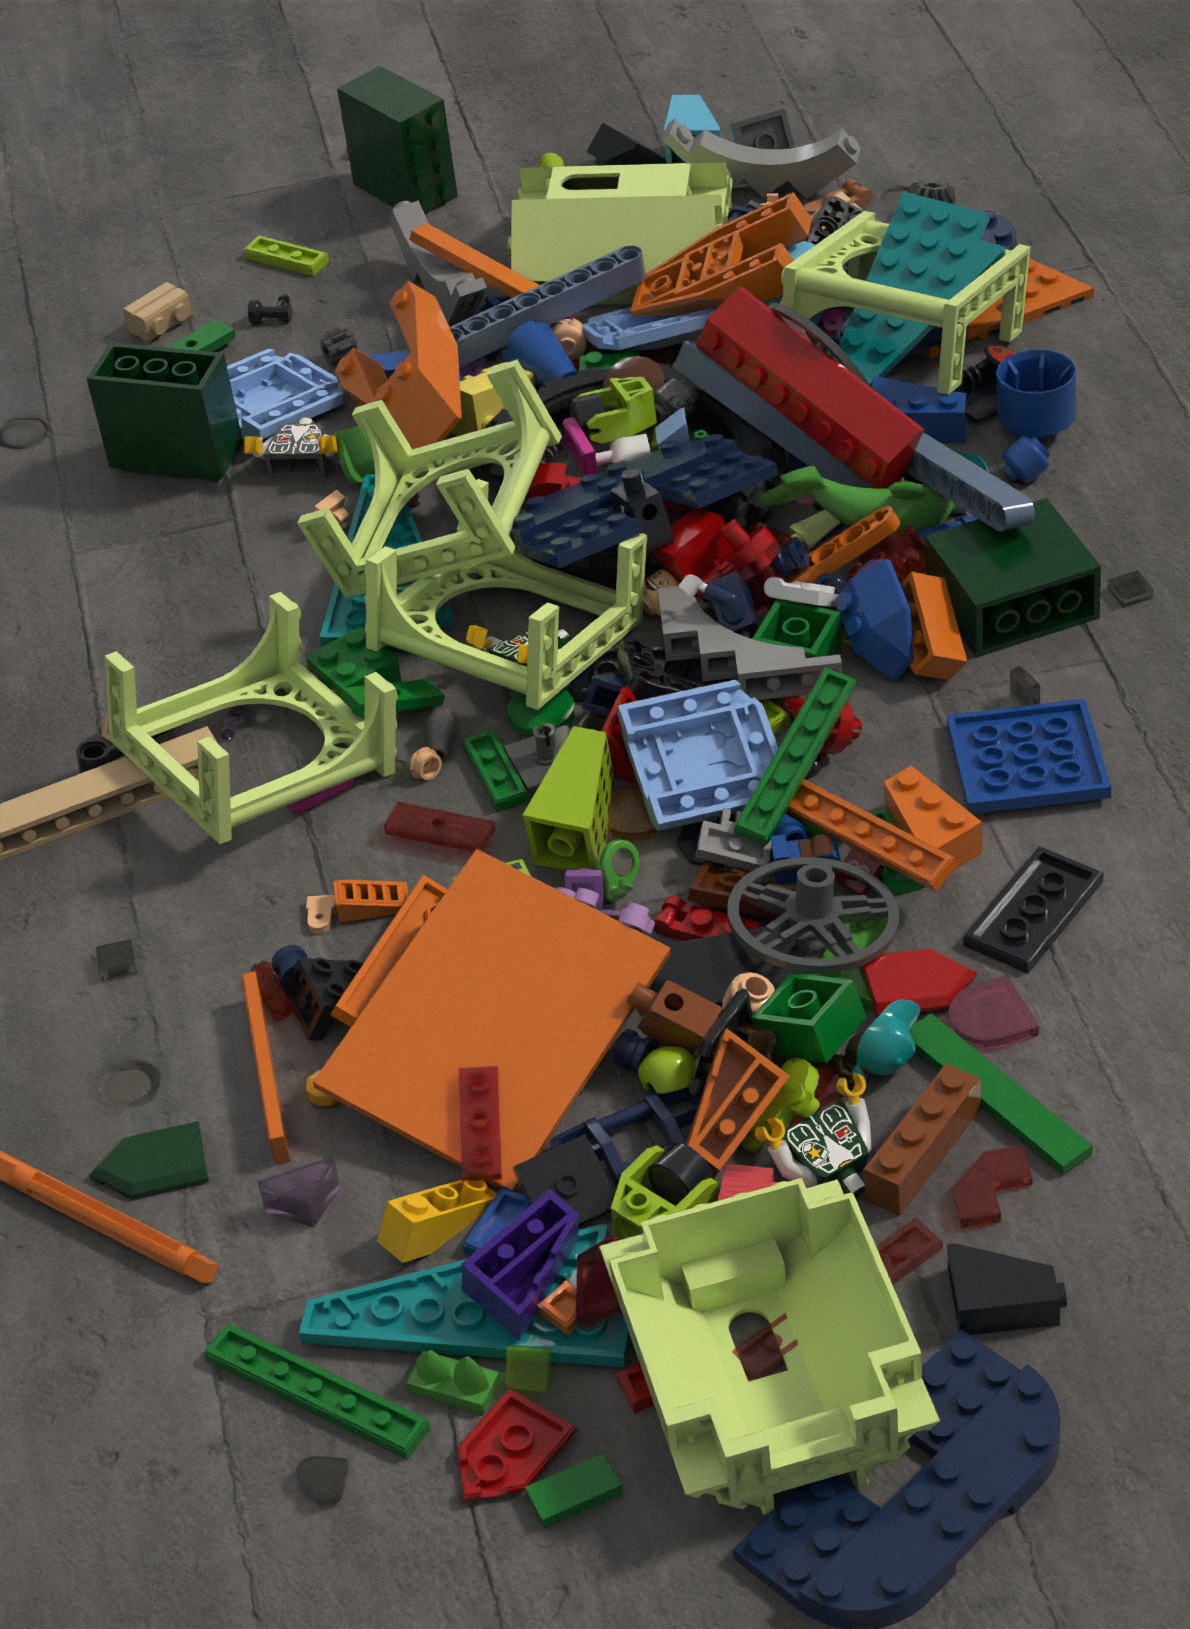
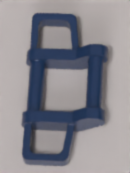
M689 1087L665 1094L652 1093L643 1097V1102L599 1120L593 1117L553 1137L550 1140L551 1148L553 1149L586 1134L588 1140L593 1145L592 1148L599 1162L604 1160L613 1182L618 1186L622 1172L639 1156L622 1162L613 1141L607 1133L649 1116L665 1136L668 1144L661 1146L664 1151L673 1143H683L686 1145L680 1128L693 1124L701 1096L690 1094ZM685 1101L692 1103V1106L673 1114L667 1109L668 1106Z

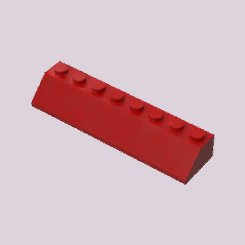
M738 287L707 318L696 346L873 488L881 489L895 482H900L925 429L743 287Z

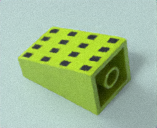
M573 726L523 813L533 864L563 871L579 870V868H594L595 870V866L599 864L601 853L606 846L615 788V777L606 732Z

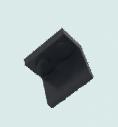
M324 958L297 959L284 987L283 994L308 1040L322 1041L328 1026L333 1021V1016L330 1014L362 967V962L356 960H327Z

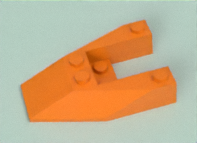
M793 192L717 227L646 273L644 281L637 285L630 313L633 316H679L705 308L716 310L738 287L745 288L760 301L770 300L783 295L781 274L784 267L794 261L785 246L792 243H801L807 238L812 222L811 217Z
M407 281L401 289L394 293L390 306L411 351L409 355L396 366L395 372L389 379H387L381 363L355 348H352L346 356L340 359L335 371L341 386L358 407L382 400L410 447L415 449L443 441L462 419L458 345L436 297Z

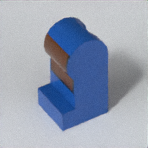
M785 834L771 836L772 862L799 857L826 858L841 861L838 843L833 836L821 834L814 836L810 840L786 841ZM800 868L774 872L776 884L797 882V872Z

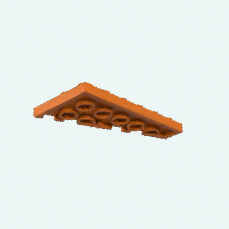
M1029 258L1023 324L1044 316V311L1057 306L1060 309L1071 306V301L1081 297L1084 300H1088L1094 297V287ZM1003 296L969 324L966 328L965 341L974 337L979 340L989 337V332L1000 328ZM936 344L931 348L923 349L921 354L928 358L940 355L941 347Z
M425 875L421 877L330 1015L350 1027L353 1026L448 889Z

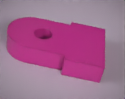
M842 308L824 310L820 319V325H823L824 332L828 336L833 337L844 324Z

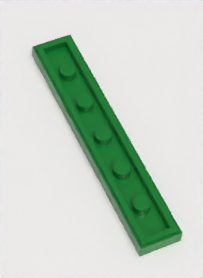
M824 667L734 826L735 834L767 847L771 836L775 833L855 690L857 679Z
M929 1014L914 1024L910 1035L915 1042V1052L939 1072L947 1063L981 1078V1107L1062 1175L1092 1155L1093 1145L933 1014Z
M229 1323L204 1351L207 1362L406 1460L409 1459L431 1429L428 1419Z

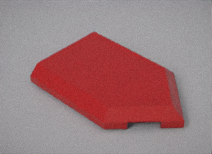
M932 948L883 953L875 960L860 966L876 1017H879L889 1004L900 999L915 1002L919 1005L920 1012L950 1009L958 1000L960 993L967 985H970L977 975V972Z
M509 1388L457 1447L464 1502L525 1491V1487L531 1485L577 1431L576 1426Z

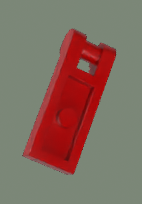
M670 895L665 899L662 905L663 912L658 913L653 920L655 922L653 930L657 934L681 941L732 933L728 925L726 913L687 904L675 895ZM740 917L747 930L761 927L758 921Z

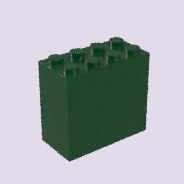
M378 66L337 88L353 184L392 207L403 201L412 203L419 200L424 214L431 212L458 196L444 99L382 66Z
M110 342L86 378L109 468L222 480L243 444L224 353Z
M1047 498L1032 502L1035 517L1030 525L1000 532L977 519L925 535L926 575L945 578L960 635L976 657L1100 618L1101 566Z

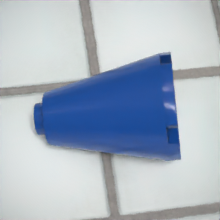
M528 321L520 325L508 337L507 341L510 344L507 351L503 350L501 354L502 363L518 359L523 369L534 372L535 385L539 387L543 386L542 383L561 376L566 379L577 374L575 366L553 330L543 321L541 323Z

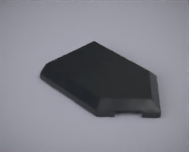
M742 988L736 992L701 1040L689 1081L690 1094L702 1095L720 1037L727 1028L733 1033L735 1028L741 1027L742 1022L753 1024L751 1020L750 995L747 989Z

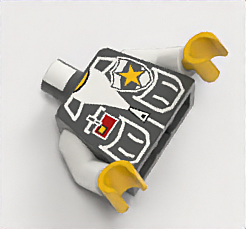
M302 418L298 424L280 425L274 436L262 443V437H244V454H253L258 458L264 459L269 479L326 478L327 458L334 460L339 457L336 435L324 434L323 426L315 424L310 418Z

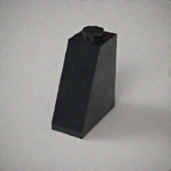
M956 1243L947 1244V1270L958 1330L962 1329L969 1335L1060 1325V1308L1067 1307V1296L1064 1282H1056L1053 1266Z

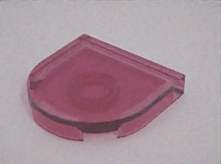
M1008 974L963 989L953 998L950 1004L949 1022L951 1030L964 1041L981 1044L985 1049L1004 1047L1039 1035V1025Z

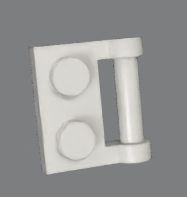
M776 577L767 579L764 584V591L769 597L837 608L835 601L839 594H834L835 587L802 581L787 583Z

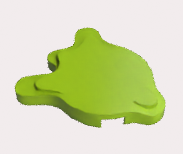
M799 1057L792 1060L789 1059L782 1066L781 1069L790 1077L745 1136L742 1146L748 1152L754 1153L764 1144L755 1136L757 1127L764 1126L768 1134L771 1135L772 1128L767 1122L768 1118L780 1119L784 1123L785 1129H787L795 1117L809 1118L819 1108L820 1103L814 1097L819 1074L805 1059H800Z

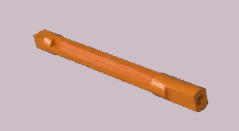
M0 1151L1 1182L186 1277L190 1276L201 1283H213L220 1264L202 1256L199 1251Z

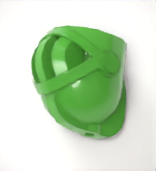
M358 425L335 432L339 460L346 478L353 484H362L365 474H375L371 445Z

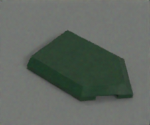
M195 1121L123 1137L89 1174V1177L100 1184L107 1183L119 1189L121 1194L131 1199L209 1182L200 1123Z

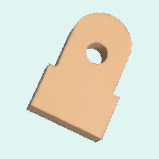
M335 895L307 896V923L312 933L323 934L330 930L333 913H336Z

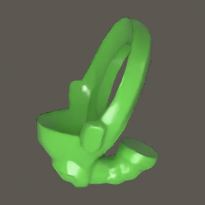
M617 839L607 844L601 853L599 864L595 866V870H602L604 898L610 903H615L619 899L624 898L633 889L634 884L632 882L639 871V853L636 847L627 840ZM621 848L629 851L632 858L631 869L624 876L615 874L611 864L614 853Z

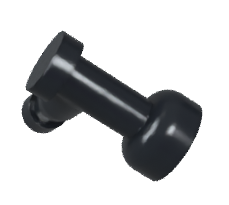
M281 294L275 306H263L259 300H250L248 304L249 322L259 323L262 318H283L284 321H291L292 306L289 303V296Z

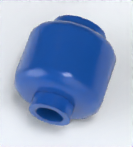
M1022 436L1002 453V459L1006 465L1001 469L1013 483L1019 479L1022 483L1030 484L1049 467L1047 458L1050 454L1034 436L1031 439Z

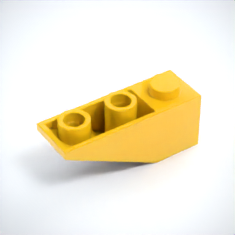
M472 1176L387 1201L377 1242L402 1263L430 1255L483 1215L497 1193L489 1188L483 1180Z

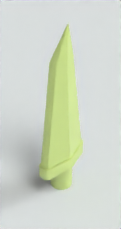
M823 510L789 526L788 531L792 536L785 539L782 545H786L789 539L798 537L805 549L810 550L842 522L833 517L828 511Z

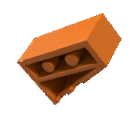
M911 572L900 583L911 612L912 638L910 648L914 651V660L909 666L915 675L949 681L967 663V658L945 578Z
M912 765L884 781L885 809H888L897 828L955 857L959 864L955 869L982 853V822Z
M727 1028L720 1037L686 1142L687 1146H690L705 1159L712 1169L714 1177L719 1173L790 1077V1075Z

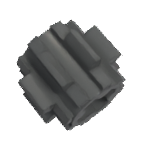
M337 326L326 331L327 333L319 341L321 351L330 364L335 362L338 364L340 359L346 356L352 348L358 350L353 333L348 328L341 330Z

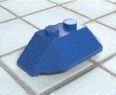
M870 560L838 595L835 605L838 612H840V618L853 651L888 679L897 682L914 660V651L910 648L912 638L910 607L891 560Z

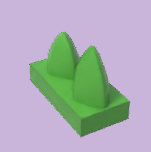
M423 1350L422 1354L417 1358L416 1365L406 1384L408 1393L485 1415L501 1383L498 1371L480 1367L468 1356L461 1360H456L438 1355L432 1350Z

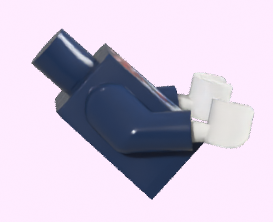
M737 571L704 583L697 576L689 574L679 584V587L691 597H694L698 590H701L704 593L703 598L708 601L704 602L698 595L696 597L698 604L707 614L714 607L720 625L750 639L754 637L761 624L748 584Z

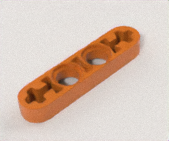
M884 506L875 510L809 553L810 566L805 569H795L792 575L786 578L783 577L784 581L787 583L802 581L814 584L822 574L833 573L894 533L900 525L899 518L890 506Z

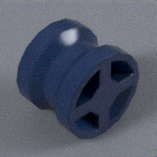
M793 537L788 540L786 545L779 546L778 554L773 559L777 570L785 578L792 575L793 571L797 568L805 569L810 566L808 553L798 537Z
M288 945L278 950L272 957V969L278 975L279 982L283 988L290 977L297 959L308 958L301 946Z
M626 1029L621 1033L614 1046L613 1062L621 1067L631 1066L633 1071L638 1073L639 1065L650 1052L659 1048L658 1041L649 1036L641 1038L636 1031Z

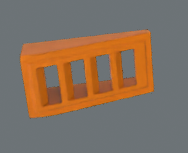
M372 880L333 881L339 923L395 915L409 897L407 882ZM398 895V900H391V896Z

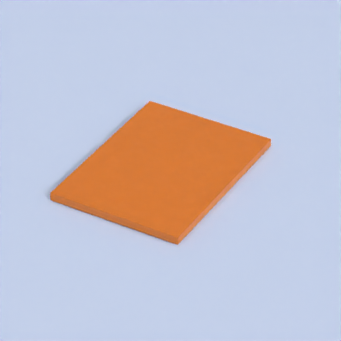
M476 849L313 1081L314 1088L499 1189L503 1187L516 1192L520 1184L515 1176L513 1167L541 1154L636 1007L626 1001L637 982L649 988L670 956L671 948Z

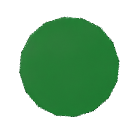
M562 689L541 708L536 710L526 706V695L518 692L507 705L508 720L512 729L525 737L534 736L533 729L536 725L540 726V731L543 733L542 723L552 724L555 728L564 725L569 727L575 718L574 699L568 691Z

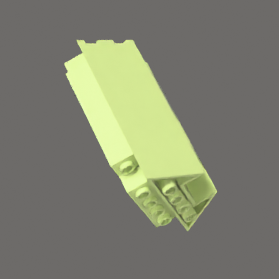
M726 163L519 168L521 188L518 190V200H512L511 236H508L511 270L541 285L621 247L634 245L642 249L645 273H648L717 227L729 222L727 217L732 207L733 179L730 178V172L726 169ZM637 285L594 305L632 304Z
M799 1178L788 1182H778L773 1186L748 1193H738L733 1197L720 1201L699 1204L691 1209L669 1215L656 1216L651 1220L641 1222L642 1234L599 1246L685 1495L696 1498L706 1493L715 1495L720 1504L744 1509L747 1507V1504L760 1507L762 1514L768 1516L774 1510L773 1494L850 1472L856 1489L860 1492L869 1484L867 1475L881 1463L884 1467L890 1466L910 1448L908 1439L912 1435L923 1430L929 1431L940 1421L922 1379V1353L855 1196L853 1192L844 1194L838 1180L806 1188L803 1179ZM747 1312L758 1313L764 1316L770 1324L787 1371L748 1382L729 1332L732 1320L736 1316Z

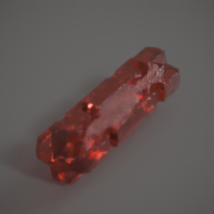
M261 961L259 964H254L251 971H256L261 994L267 1006L271 1008L270 1012L273 1018L281 1020L284 1017H289L292 1013L291 1004L287 996L284 995L285 992L273 973L270 963Z

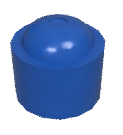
M1031 349L1008 356L998 365L996 373L997 418L1002 427L1011 433L1028 438L1033 436L1035 438H1044L1067 429L1075 421L1077 412L1076 367L1070 358L1052 350Z

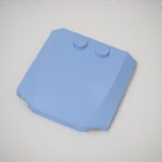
M631 307L590 317L588 318V323L583 324L582 328L586 340L598 349L650 350L683 343L687 340H697L701 335L707 318L715 310L713 308H705L679 316H633L630 313Z
M267 349L227 366L243 439L246 436L262 437L264 440L273 436L282 424H298L302 418H313L344 404L343 391L339 390L337 378L298 354L289 353L285 357L275 356V350Z
M737 680L618 705L617 713L621 734L650 821L657 831L705 821L712 817H721L723 808L731 809V815L736 814L737 811L743 812L776 754L778 746L763 705L755 697L751 699L740 689L741 684Z

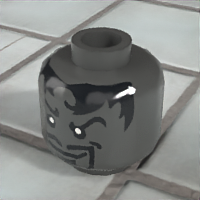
M671 378L653 392L656 419L659 422H663L681 408H684L687 418L697 408V392L691 383L685 379Z

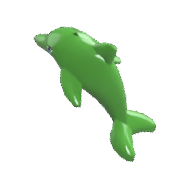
M815 466L804 467L780 476L783 482L781 485L756 497L761 505L772 506L782 505L805 496H811L833 517L848 527H851L875 510L884 506H890L899 518L900 525L894 533L883 539L882 542L885 543L894 562L907 553L904 547L912 543H902L904 533L943 524L956 505L925 484L901 481L895 482L888 487L889 489L860 488L839 484L823 478Z

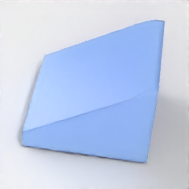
M684 408L677 410L655 427L658 449H661V444L668 441H679V444L690 442Z

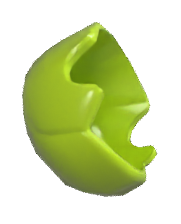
M663 1046L650 1052L639 1065L638 1075L645 1090H649L648 1083H650L659 1094L689 1087L695 1058L683 1047Z

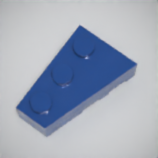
M873 376L872 389L925 429V434L940 443L966 442V393L952 391L947 395L937 392L935 387Z

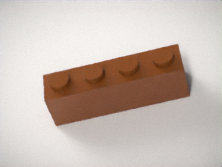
M947 1063L943 1066L864 1168L865 1200L901 1216L981 1110V1078Z

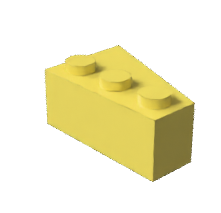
M490 367L481 370L480 375L474 377L467 375L460 381L462 419L454 427L452 434L461 436L482 430L502 409L507 410L487 377ZM523 369L536 390L534 372Z

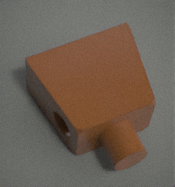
M667 980L658 993L637 982L626 1001L645 1013L637 1026L640 1031L656 1039L662 1047H683L692 1055L698 1049L701 1040L723 1009L696 993Z

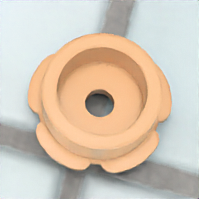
M428 747L419 749L410 759V770L413 771L412 776L416 779L431 780L438 775L442 766L441 758L437 755L436 751L430 750Z

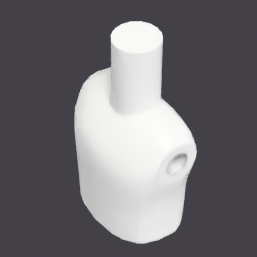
M646 434L627 436L612 442L610 451L595 453L597 466L610 463H627L651 452Z

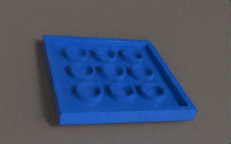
M1085 699L947 715V728L967 810L971 814L1111 798L1112 787Z

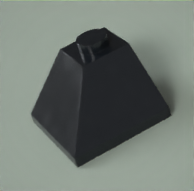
M603 122L586 151L595 157L593 163L598 166L667 164L666 159Z

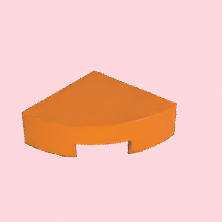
M567 1280L537 1305L538 1314L567 1336L573 1332L579 1321L580 1308L576 1291Z

